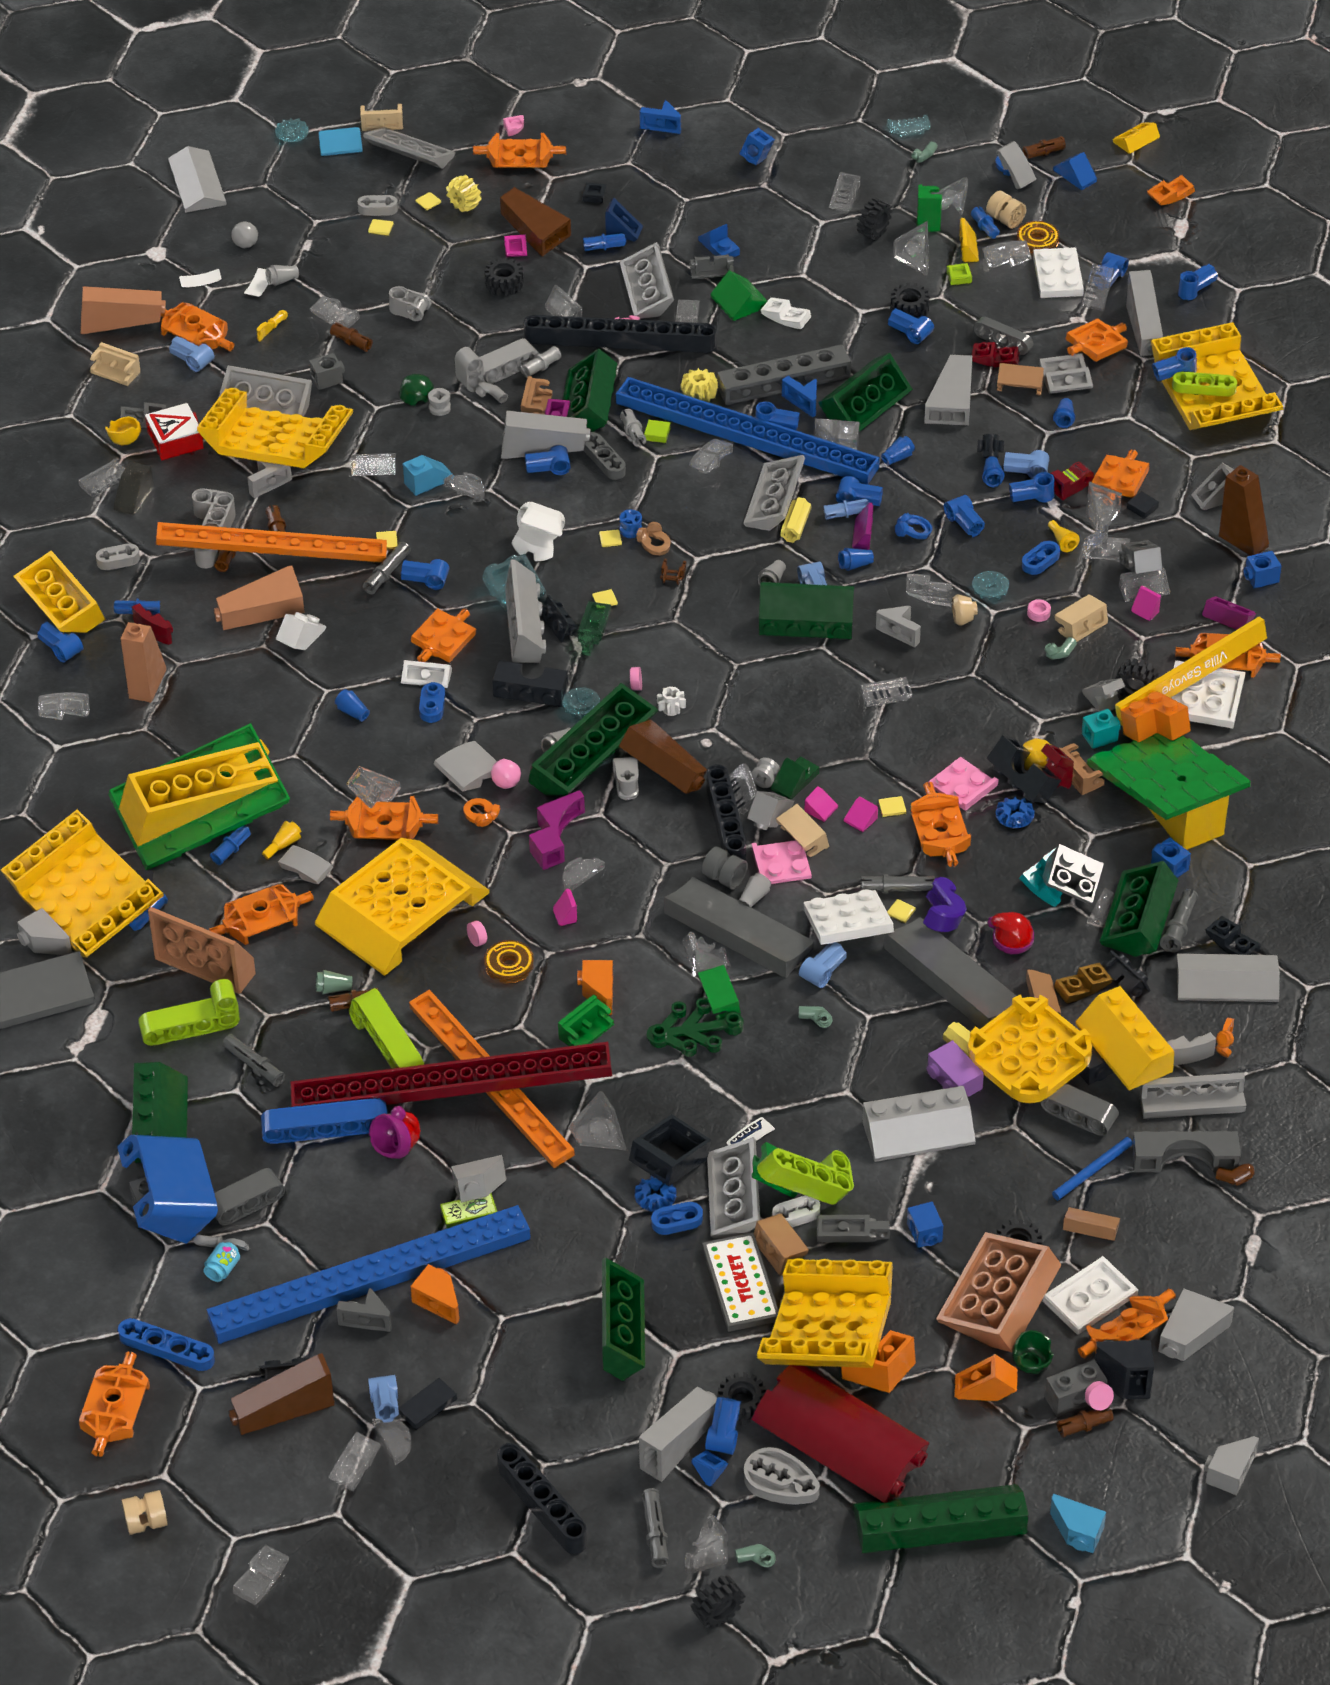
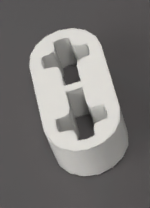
M806 1195L777 1204L773 1208L772 1216L780 1213L788 1217L785 1219L791 1227L816 1220L817 1216L820 1215V1201Z

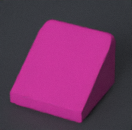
M526 235L504 236L506 257L527 256Z
M1141 586L1133 603L1132 612L1148 621L1152 620L1159 613L1161 595Z
M816 787L805 799L804 811L823 822L838 808L836 802L820 787Z
M859 796L845 816L844 822L864 832L878 819V807Z
M565 889L553 907L559 926L576 923L577 905L570 889Z

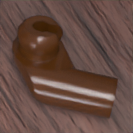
M1249 1163L1242 1164L1233 1170L1219 1167L1215 1179L1239 1186L1253 1178L1255 1169Z

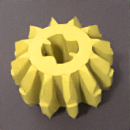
M467 175L455 177L446 187L448 191L446 195L450 198V203H453L454 208H459L461 212L473 210L482 200L480 196L481 191L477 188L478 184H475L473 178L469 179Z
M698 368L697 371L689 370L688 374L683 375L681 383L682 394L706 402L715 398L718 382L714 373H709L707 369L701 371Z

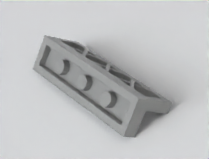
M1244 1073L1158 1078L1141 1085L1140 1104L1143 1119L1245 1112L1246 1102L1243 1093ZM1237 1082V1086H1225L1228 1083ZM1205 1084L1211 1085L1208 1088H1199L1200 1086ZM1177 1086H1185L1182 1090H1174ZM1148 1088H1160L1154 1092H1147Z

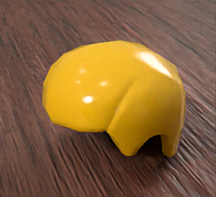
M127 416L116 421H110V427H105V430L113 443L124 446L133 443L138 438L141 432V424L136 418Z
M1034 738L1023 744L1031 752L1025 760V770L1028 771L1033 763L1042 766L1047 764V756L1041 752L1046 743L1050 744L1047 740Z

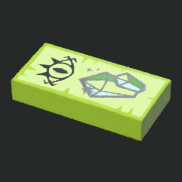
M491 1193L487 1197L462 1203L460 1200L440 1204L447 1229L497 1212Z

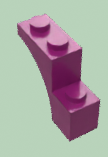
M580 790L537 807L538 825L542 830L529 835V849L542 870L565 862L564 844L560 837L564 828L574 818L585 813L584 795Z

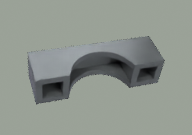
M1238 1131L1134 1132L1133 1135L1134 1172H1161L1167 1161L1178 1156L1198 1158L1205 1162L1212 1172H1217L1219 1167L1233 1170L1240 1165L1241 1154Z

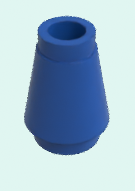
M1068 398L1060 401L1053 415L1054 422L1061 428H1067L1075 421L1073 403Z
M907 436L899 437L881 454V458L889 466L912 456L915 446Z
M988 457L985 461L982 479L988 486L997 487L1003 482L1005 474L996 457Z
M845 548L843 551H839L838 554L840 568L847 571L872 564L874 561L872 550Z
M344 689L337 695L335 704L338 710L361 722L369 716L370 710L367 709L353 691Z

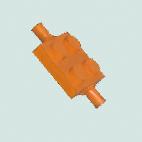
M1095 319L1067 332L1066 340L1073 345L1068 347V354L1073 356L1076 353L1083 352L1097 362L1127 348L1128 340L1120 335V333L1127 330V327L1123 323L1110 326L1100 319Z
M1132 449L1129 450L1126 458L1112 455L1105 456L1091 482L1092 490L1106 493L1103 498V502L1106 505L1107 503L1111 505L1116 496L1131 498L1136 496L1149 471V463L1135 460L1138 455L1137 451L1133 450L1132 452Z
M437 608L411 636V643L421 647L423 650L417 657V660L419 662H426L431 656L450 663L476 635V628L464 622L470 616L469 611L462 609L457 616H451Z

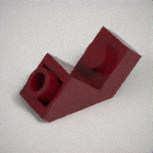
M1046 743L1041 750L1047 756V764L1045 766L1062 780L1058 787L1070 788L1072 785L1074 761L1058 747Z

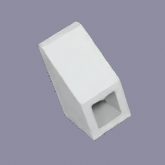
M296 612L295 615L285 614L276 640L292 648L306 650L325 631L326 626L319 623V618L310 614L304 615Z

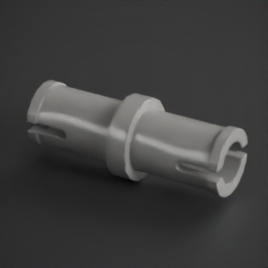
M553 346L542 354L538 353L533 357V360L521 366V373L524 377L528 378V376H532L538 371H544L548 368L549 364L561 358V352L557 347Z
M625 409L624 411L627 416H625L623 411L620 414V418L625 425L624 430L631 437L633 445L641 447L640 439L643 444L646 443V437L642 432V425L640 421L636 420L631 409Z

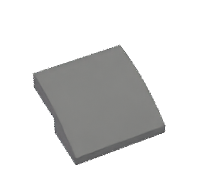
M1082 353L1074 354L1073 356L1065 355L1039 360V367L1044 368L1043 380L1049 394L1093 388L1089 368L1085 365Z
M471 741L446 752L434 761V765L461 791H467L481 787L483 779L491 778L492 767L497 761L476 741Z

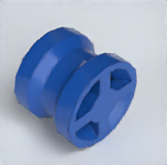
M629 509L620 514L621 535L626 538H635L638 529L642 527L641 513Z

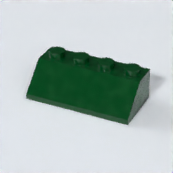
M599 348L568 370L563 400L570 401L567 417L587 419L586 428L590 429V432L603 428L608 422V413L611 406L610 402L614 391L613 386L618 364Z
M889 352L873 359L818 402L830 422L850 434L856 435L913 389Z
M761 582L759 635L852 639L854 586Z
M1164 861L1122 871L1099 941L1101 945L1135 957L1157 951L1179 881Z
M161 1062L134 1063L132 1135L187 1138L188 1077ZM140 1158L134 1160L135 1163H142Z
M604 1258L602 1259L603 1370L623 1381L645 1368L644 1279L610 1259Z

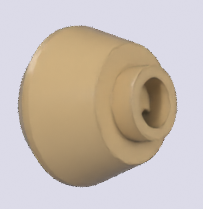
M957 594L952 598V612L955 624L962 626L972 621L974 615L978 614L976 601L972 602L971 597Z

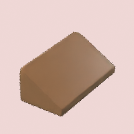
M1027 970L1026 983L1030 997L1039 998V995L1048 999V1006L1061 1015L1051 975L1035 970Z
M1069 1207L1064 1218L1063 1230L1115 1241L1120 1218Z

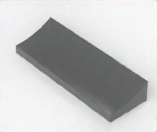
M694 877L680 889L664 897L665 914L784 978H787L814 948L813 940Z
M921 917L901 928L895 929L892 933L884 934V949L980 1029L1012 1005V998L1016 997L1014 993L941 933L931 930L924 925V920Z
M80 951L0 972V1029L95 1003L94 994Z

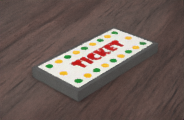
M754 1233L703 1242L702 1249L728 1332L774 1323L779 1311Z

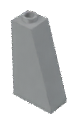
M1151 270L1131 271L1128 278L1126 307L1140 356L1153 355L1151 340L1163 337Z
M949 356L925 404L924 423L969 425L972 356Z
M506 411L501 459L525 457V454L549 452L550 448L556 445L565 446L568 452L584 451L585 442H589L590 429L586 428L587 419Z
M696 1387L639 1437L640 1469L662 1482L707 1431L710 1425H712L717 1397L712 1392Z

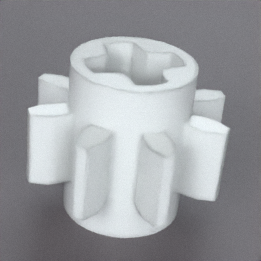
M676 687L663 688L662 694H657L659 711H663L669 716L680 714V708H686L684 691L680 692Z

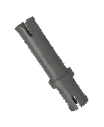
M400 542L383 563L373 569L372 575L363 583V588H366L365 591L367 593L374 594L382 583H386L390 579V574L411 552V548L407 549L409 547L407 543Z
M883 874V876H861L860 887L861 890L883 891V894H888V891H930L933 888L932 883L935 876H888V874Z
M233 1034L225 1037L222 1046L250 1066L257 1076H263L275 1087L280 1086L284 1082L285 1073L273 1066L270 1059L260 1056Z
M649 1488L641 1494L648 1532L646 1543L650 1547L652 1566L661 1568L669 1563L666 1546L668 1535L664 1532L659 1491Z

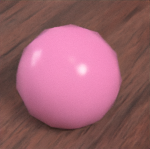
M501 759L492 767V781L496 786L503 789L512 788L520 780V767L510 760Z

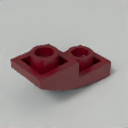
M995 342L975 343L973 345L972 361L992 367H1000V363L1018 365L1020 352L1018 346L997 348Z
M140 603L132 606L135 624L151 626L157 641L167 645L172 644L171 633H173V627L168 620L165 621L159 613L152 616L151 612L145 610Z

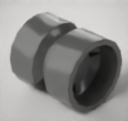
M715 846L704 859L702 874L710 879L719 880L720 884L730 889H735L743 881L748 863L735 855L730 857L726 850Z

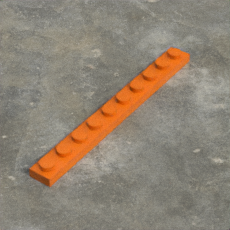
M162 522L157 524L156 545L382 563L386 559L387 540Z
M430 989L409 1002L410 1009L456 1060L489 1057L488 1053ZM519 1088L486 1092L553 1168L575 1156L574 1148Z

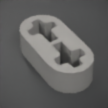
M366 195L358 199V211L365 216H389L398 211V201L396 197L391 195Z
M135 544L103 548L96 553L97 566L101 570H113L132 566L140 560L139 548Z

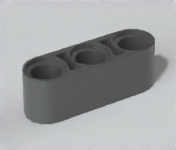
M1065 1084L1051 1096L1040 1102L1042 1108L1047 1113L1099 1136L1107 1134L1119 1115L1117 1108L1111 1103L1068 1084Z
M262 1169L214 1193L218 1207L215 1218L220 1225H229L279 1200L285 1193V1187L272 1169Z

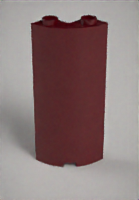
M789 1365L776 1378L778 1381L777 1385L772 1391L769 1389L766 1391L751 1419L884 1503L895 1497L898 1498L905 1488V1483L903 1482L906 1474L917 1467L920 1468L928 1457L926 1453L929 1446L928 1441L806 1366Z

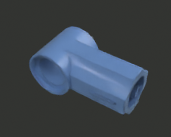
M178 336L172 340L169 347L171 354L186 361L188 367L195 372H199L215 358L214 352L208 345L201 344L197 346Z
M1035 450L1031 454L1005 452L1004 471L1025 473L1034 479L1038 473L1048 472L1050 458L1042 450Z
M821 562L797 566L800 584L827 585Z
M829 943L814 958L808 957L802 963L799 969V976L817 987L823 988L830 980L832 972L846 959L847 952L844 951L839 943Z
M395 1375L368 1378L371 1403L373 1402L376 1418L382 1420L383 1423L392 1422L399 1415Z

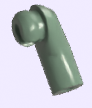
M929 142L923 151L915 149L911 155L912 159L916 160L917 163H922L935 153L937 144Z
M1068 637L1061 647H1057L1055 643H1049L1044 648L1046 656L1051 660L1066 658L1075 648L1077 642L1074 638Z
M799 1006L800 1019H812L822 1028H827L832 1024V1016L824 1007Z
M761 1544L735 1549L737 1563L752 1560L763 1567H771L776 1561L774 1552Z

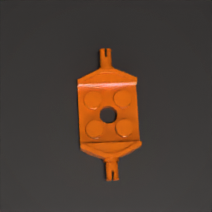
M496 133L488 145L473 146V155L486 154V158H489L492 166L495 168L546 167L550 158H553V154L566 155V146L551 145L545 133H541V139H500V134Z
M182 302L175 308L165 309V313H161V317H163L161 332L164 336L167 332H170L197 346L206 344L211 349L223 347L228 351L234 348L235 344L225 339L228 332L227 322L190 303Z
M1200 633L1190 648L1176 647L1175 657L1192 658L1229 634ZM1259 643L1220 668L1251 671V677L1254 678L1263 666V663H1280L1281 653H1266V649Z
M926 782L923 785L926 795L912 802L910 810L922 850L930 857H946L948 866L952 867L953 863L955 867L958 865L955 854L964 852L971 845V835L967 833L959 809L958 796L936 793L933 782H929V785ZM936 828H944L946 831L938 832Z
M358 794L348 807V810H330V821L345 820V824L349 826L353 838L399 840L400 838L414 839L419 828L423 827V823L438 824V814H423L414 796H410V803L363 801L362 795ZM382 821H389V824L387 825H381L379 823Z
M276 884L226 903L224 905L222 924L208 930L219 935L229 933L230 936L247 945L249 944L248 937L290 921H292L294 926H297L298 907L307 902L314 901L311 891L296 896L295 893L292 894L285 886ZM257 907L266 908L263 911L255 910Z
M1168 1288L1165 1292L1155 1297L1132 1296L1129 1298L1132 1308L1122 1311L1120 1316L1104 1323L1099 1330L1090 1325L1086 1326L1090 1341L1078 1348L1079 1355L1082 1358H1086L1096 1349V1342L1140 1339L1153 1329L1160 1327L1168 1321L1164 1305L1175 1299L1176 1296L1173 1290Z
M129 1351L126 1352L123 1364H119V1366L104 1365L96 1370L79 1419L80 1429L96 1439L92 1454L95 1456L98 1453L99 1457L103 1456L108 1442L132 1438L134 1435L133 1425L145 1390L150 1388L149 1379L144 1373L133 1369L137 1357L134 1352H131V1355ZM111 1395L120 1396V1398L114 1402L106 1400Z

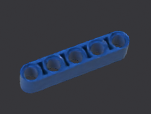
M371 1098L270 1109L261 1114L262 1138L266 1143L277 1144L369 1134L373 1119L378 1115L387 1114L386 1102L383 1099Z

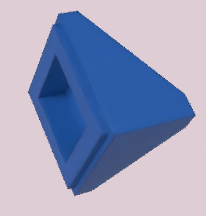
M707 1450L692 1458L691 1461L708 1486H712L728 1466L726 1461Z

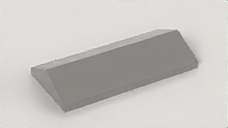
M385 127L366 132L363 135L373 145L441 169L455 156L454 151Z
M187 146L168 158L185 213L226 205V200L208 150Z
M656 242L620 261L633 314L640 317V319L660 317L674 301L660 247Z
M228 365L219 397L225 389L237 388L239 391L247 392V408L257 407L264 411H280L282 414H299L304 417L309 407L312 381Z
M804 455L764 463L743 523L745 527L770 531L785 519L805 460Z
M1176 955L1178 1000L1279 1002L1280 971L1277 955Z
M754 1137L719 1148L708 1154L710 1229L713 1239L748 1234L756 1227L757 1221L760 1220L758 1180L752 1178V1161L754 1155L757 1156L756 1139Z

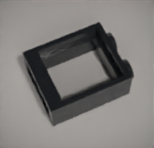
M671 1114L632 1141L629 1161L669 1187L707 1160L712 1140ZM670 1140L688 1153L675 1160L657 1147Z

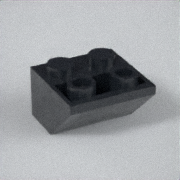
M1106 1340L1096 1342L1094 1359L1105 1375L1107 1385L1112 1388L1113 1392L1122 1399H1150L1154 1372L1151 1340Z

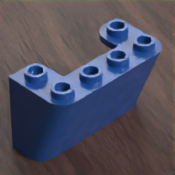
M130 1135L117 1146L122 1167L127 1168L136 1158L141 1159L149 1187V1192L133 1206L138 1227L187 1244L215 1218L218 1212L217 1201L198 1139ZM146 1204H149V1210L143 1216V1209Z

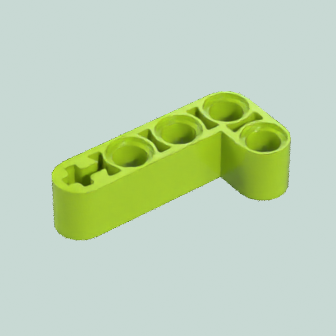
M219 979L212 983L210 986L211 998L155 1010L141 1015L138 1023L144 1043L150 1046L235 1027L239 1023L240 1017L232 982L228 979Z
M376 988L352 999L349 1015L353 1024L358 1030L366 1028L392 1069L424 1065L421 1055Z
M777 1148L757 1166L758 1173L765 1181L832 1205L837 1204L854 1188L850 1161L839 1150L833 1151L823 1161L818 1163Z

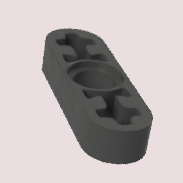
M981 317L973 326L974 332L978 337L989 342H995L996 345L1003 348L1018 346L1020 355H1025L1033 347V340L1028 334L988 317ZM999 332H1002L1007 339H1004Z
M590 432L589 442H585L584 452L608 478L613 480L623 478L626 474L625 461L600 434ZM608 454L609 457L601 458L599 455Z

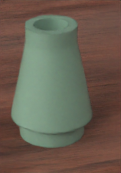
M327 970L316 973V992H322V995L352 990V976Z

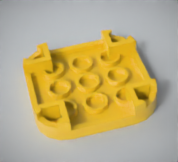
M1020 994L1012 998V1005L988 1024L981 1029L975 1027L970 1032L968 1056L984 1072L988 1079L1010 1097L1019 1102L1030 1104L1041 1102L1083 1071L1090 1063L1092 1044L1088 1031L1085 1028L1081 1031L1048 1006V999L1039 995V998H1022Z

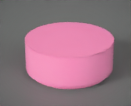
M1034 600L1028 604L1027 615L1031 620L1042 622L1050 617L1051 606L1048 602Z
M631 667L630 686L633 691L642 690L640 667Z
M477 920L467 924V934L471 943L476 947L485 944L487 933L483 924Z
M1101 1381L1090 1384L1085 1392L1087 1404L1095 1410L1108 1408L1114 1398L1112 1388Z

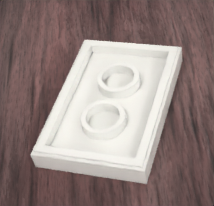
M1102 1256L1046 1293L1042 1301L1079 1335L1086 1330V1326L1094 1325L1130 1301V1297L1137 1296L1138 1289Z

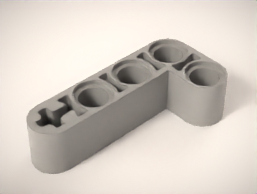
M519 339L481 357H478L471 348L463 347L455 355L456 378L470 392H475V388L479 386L480 382L493 384L520 372L521 366L533 360V357L539 352L526 339Z
M197 489L193 492L194 515L197 518L204 519L202 526L231 528L236 516L234 497L231 493L211 489ZM194 548L197 566L200 568H211L214 566L219 555L218 550Z

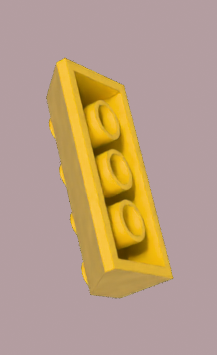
M52 550L14 575L15 580L60 632L87 633L105 620L97 602Z
M1121 986L1099 994L1076 1020L1078 1029L1081 1031L1085 1028L1088 1031L1092 1046L1128 1090L1173 1072L1174 1050Z

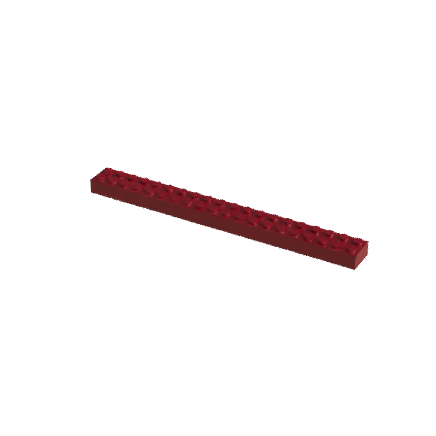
M600 1042L291 1081L292 1107L379 1098L383 1099L386 1105L612 1077L609 1043Z

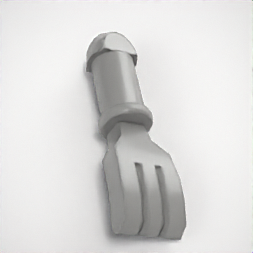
M196 1235L194 1237L195 1245L216 1248L221 1242H229L245 1251L250 1249L246 1242L239 1239L222 1240L221 1236L211 1237Z

